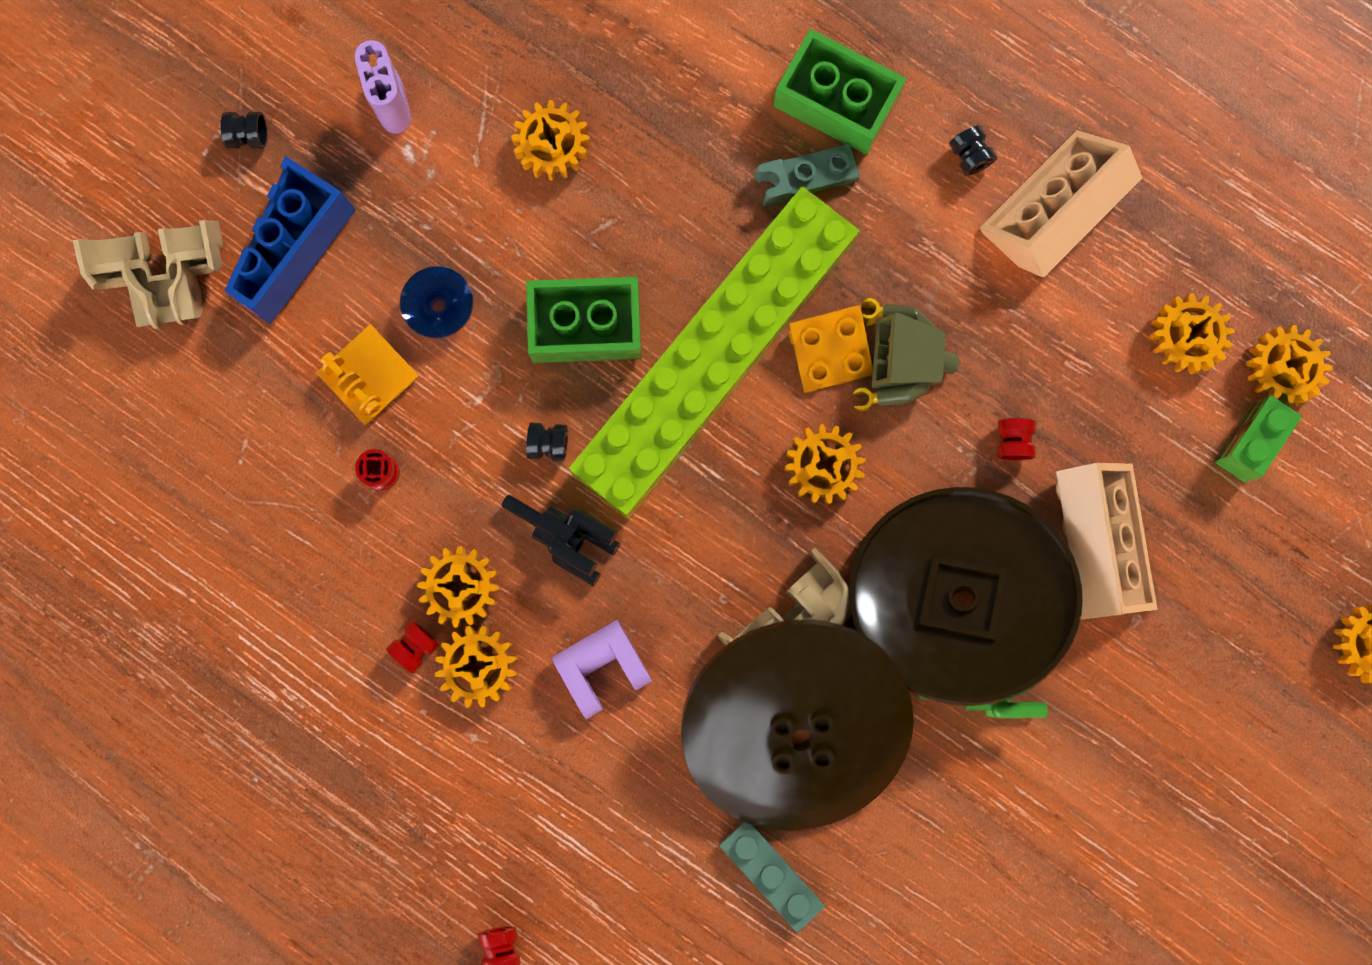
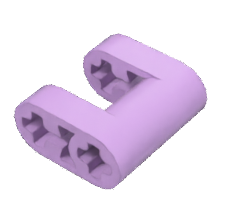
M365 41L355 51V63L364 95L382 127L387 132L393 134L401 133L410 126L412 121L403 83L392 65L385 46L378 41ZM376 54L378 57L376 61L377 66L371 68L369 55Z
M617 619L552 656L559 674L585 719L603 710L586 676L616 658L636 691L652 682L646 668Z

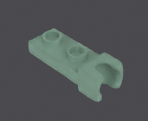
M850 144L783 161L778 159L762 163L757 166L754 172V180L756 182H771L774 185L773 188L768 189L765 193V198L762 201L764 207L788 202L802 186L813 194L855 183L860 178Z

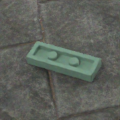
M742 822L719 843L722 850L797 933L825 907L824 903L753 825Z

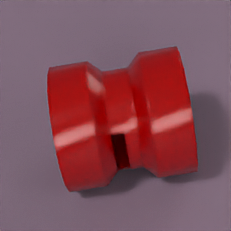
M1009 418L998 421V433L1001 435V444L998 446V459L1018 461L1036 458V447L1032 444V435L1036 432L1035 420Z
M367 450L356 460L355 471L357 477L361 482L375 490H387L393 487L399 479V465L395 459L382 450Z
M411 620L404 628V635L399 640H393L386 648V651L402 667L414 674L421 667L422 659L425 655L432 654L439 647V643L424 628Z
M515 926L497 927L478 933L479 946L484 951L481 965H521L520 955L515 952L514 946L518 939Z

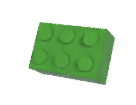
M809 29L776 88L773 107L844 144H850L851 148L868 155L896 105L907 78Z
M638 277L526 281L528 355L533 363L642 359Z

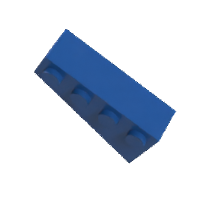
M287 156L284 157L280 166L283 171L277 185L272 184L267 195L269 202L262 218L257 217L252 228L255 233L248 248L243 249L225 289L228 295L268 324L272 323L356 210L341 191Z

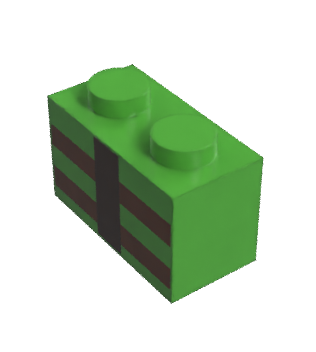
M1272 395L1253 403L1214 462L1244 483L1263 477L1303 416Z

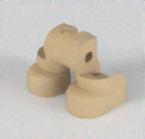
M199 220V226L158 229L162 252L166 256V274L152 276L147 264L151 260V250L146 232H135L134 236L114 239L73 240L80 274L92 290L128 286L136 327L151 325L154 329H160L163 327L162 323L177 321L180 325H186L188 319L199 318L203 312L202 294L196 275L215 273L221 270L222 260L220 251L223 249V239L219 221Z
M814 548L808 554L817 564L786 591L796 603L789 613L781 618L771 607H768L734 639L723 632L719 633L717 637L726 646L749 631L765 625L789 620L811 619L845 625L852 616L849 586L842 579L839 571Z

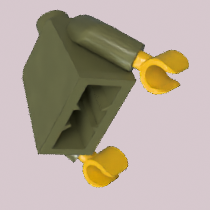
M867 298L862 302L863 308H871L875 311L872 315L862 314L865 325L876 323L872 388L879 389L876 393H871L866 388L856 389L853 395L866 394L869 397V402L866 405L854 406L856 410L867 411L876 403L880 407L908 404L927 394L931 385L941 383L943 373L954 374L957 371L959 356L957 353L945 351L946 334L943 330L934 327L933 322L917 307L886 304L884 307H880L879 303L873 298Z

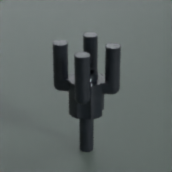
M510 494L502 502L504 509L535 526L532 538L547 546L556 565L591 586L598 582L601 574L595 571L597 563L578 552L585 540L613 556L620 547L621 543L615 540L618 532L579 509H572L567 516L550 507L542 514Z

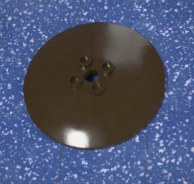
M951 487L937 489L912 497L890 510L873 526L861 543L855 556L849 582L850 608L856 631L870 638L891 657L900 670L909 691L930 700L952 705L977 706L993 704L1019 696L1046 679L1066 656L1077 633L1082 614L1083 597L1079 570L1074 556L1060 533L1047 519L1027 504L1005 494L981 488ZM966 591L973 596L974 603L969 607H960L954 603L952 597L957 592Z
M806 619L776 622L759 627L736 638L716 653L702 668L690 688L683 707L681 719L683 753L687 767L699 789L712 803L730 816L757 827L788 831L817 828L832 824L858 812L878 797L892 782L899 772L910 747L914 724L913 705L910 692L897 665L878 644L854 629L827 621ZM804 730L811 733L809 739L803 743H794L790 740L791 736L797 731Z

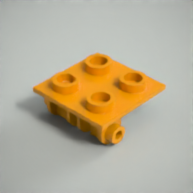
M860 305L789 323L790 330H788V336L791 345L793 344L804 393L873 375V366Z
M371 324L335 356L331 352L324 355L320 360L323 367L316 372L365 426L420 377Z

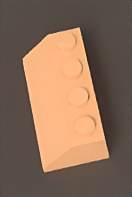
M1076 130L980 227L981 232L1019 268L1044 278L1143 178L1130 146Z
M1093 463L1056 471L1058 480L1056 492L1061 500L1064 517L1062 528L1067 537L1068 547L1076 561L1082 584L1083 602L1080 620L1158 610L1133 464Z

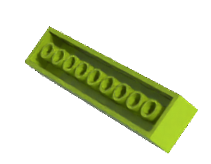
M802 186L568 468L571 474L629 520L853 247L860 230Z

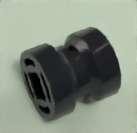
M224 112L222 114L220 123L221 136L226 148L239 149L242 145L246 144L251 148L266 147L268 136L267 124L262 112H249L246 116H240L236 112Z
M981 125L961 132L949 143L953 153L960 156L962 160L960 166L966 176L986 169L998 159L994 149L987 146L985 142L986 134Z
M530 422L526 444L527 459L539 460L546 453V457H551L553 461L565 462L568 426L556 424L545 430L542 423Z

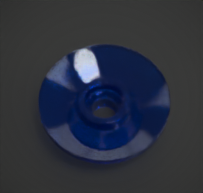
M440 266L428 267L415 273L406 282L400 296V309L405 322L419 335L428 338H445L457 333L468 322L473 310V295L467 281L456 271ZM442 300L445 302L443 310H433V305L436 301Z

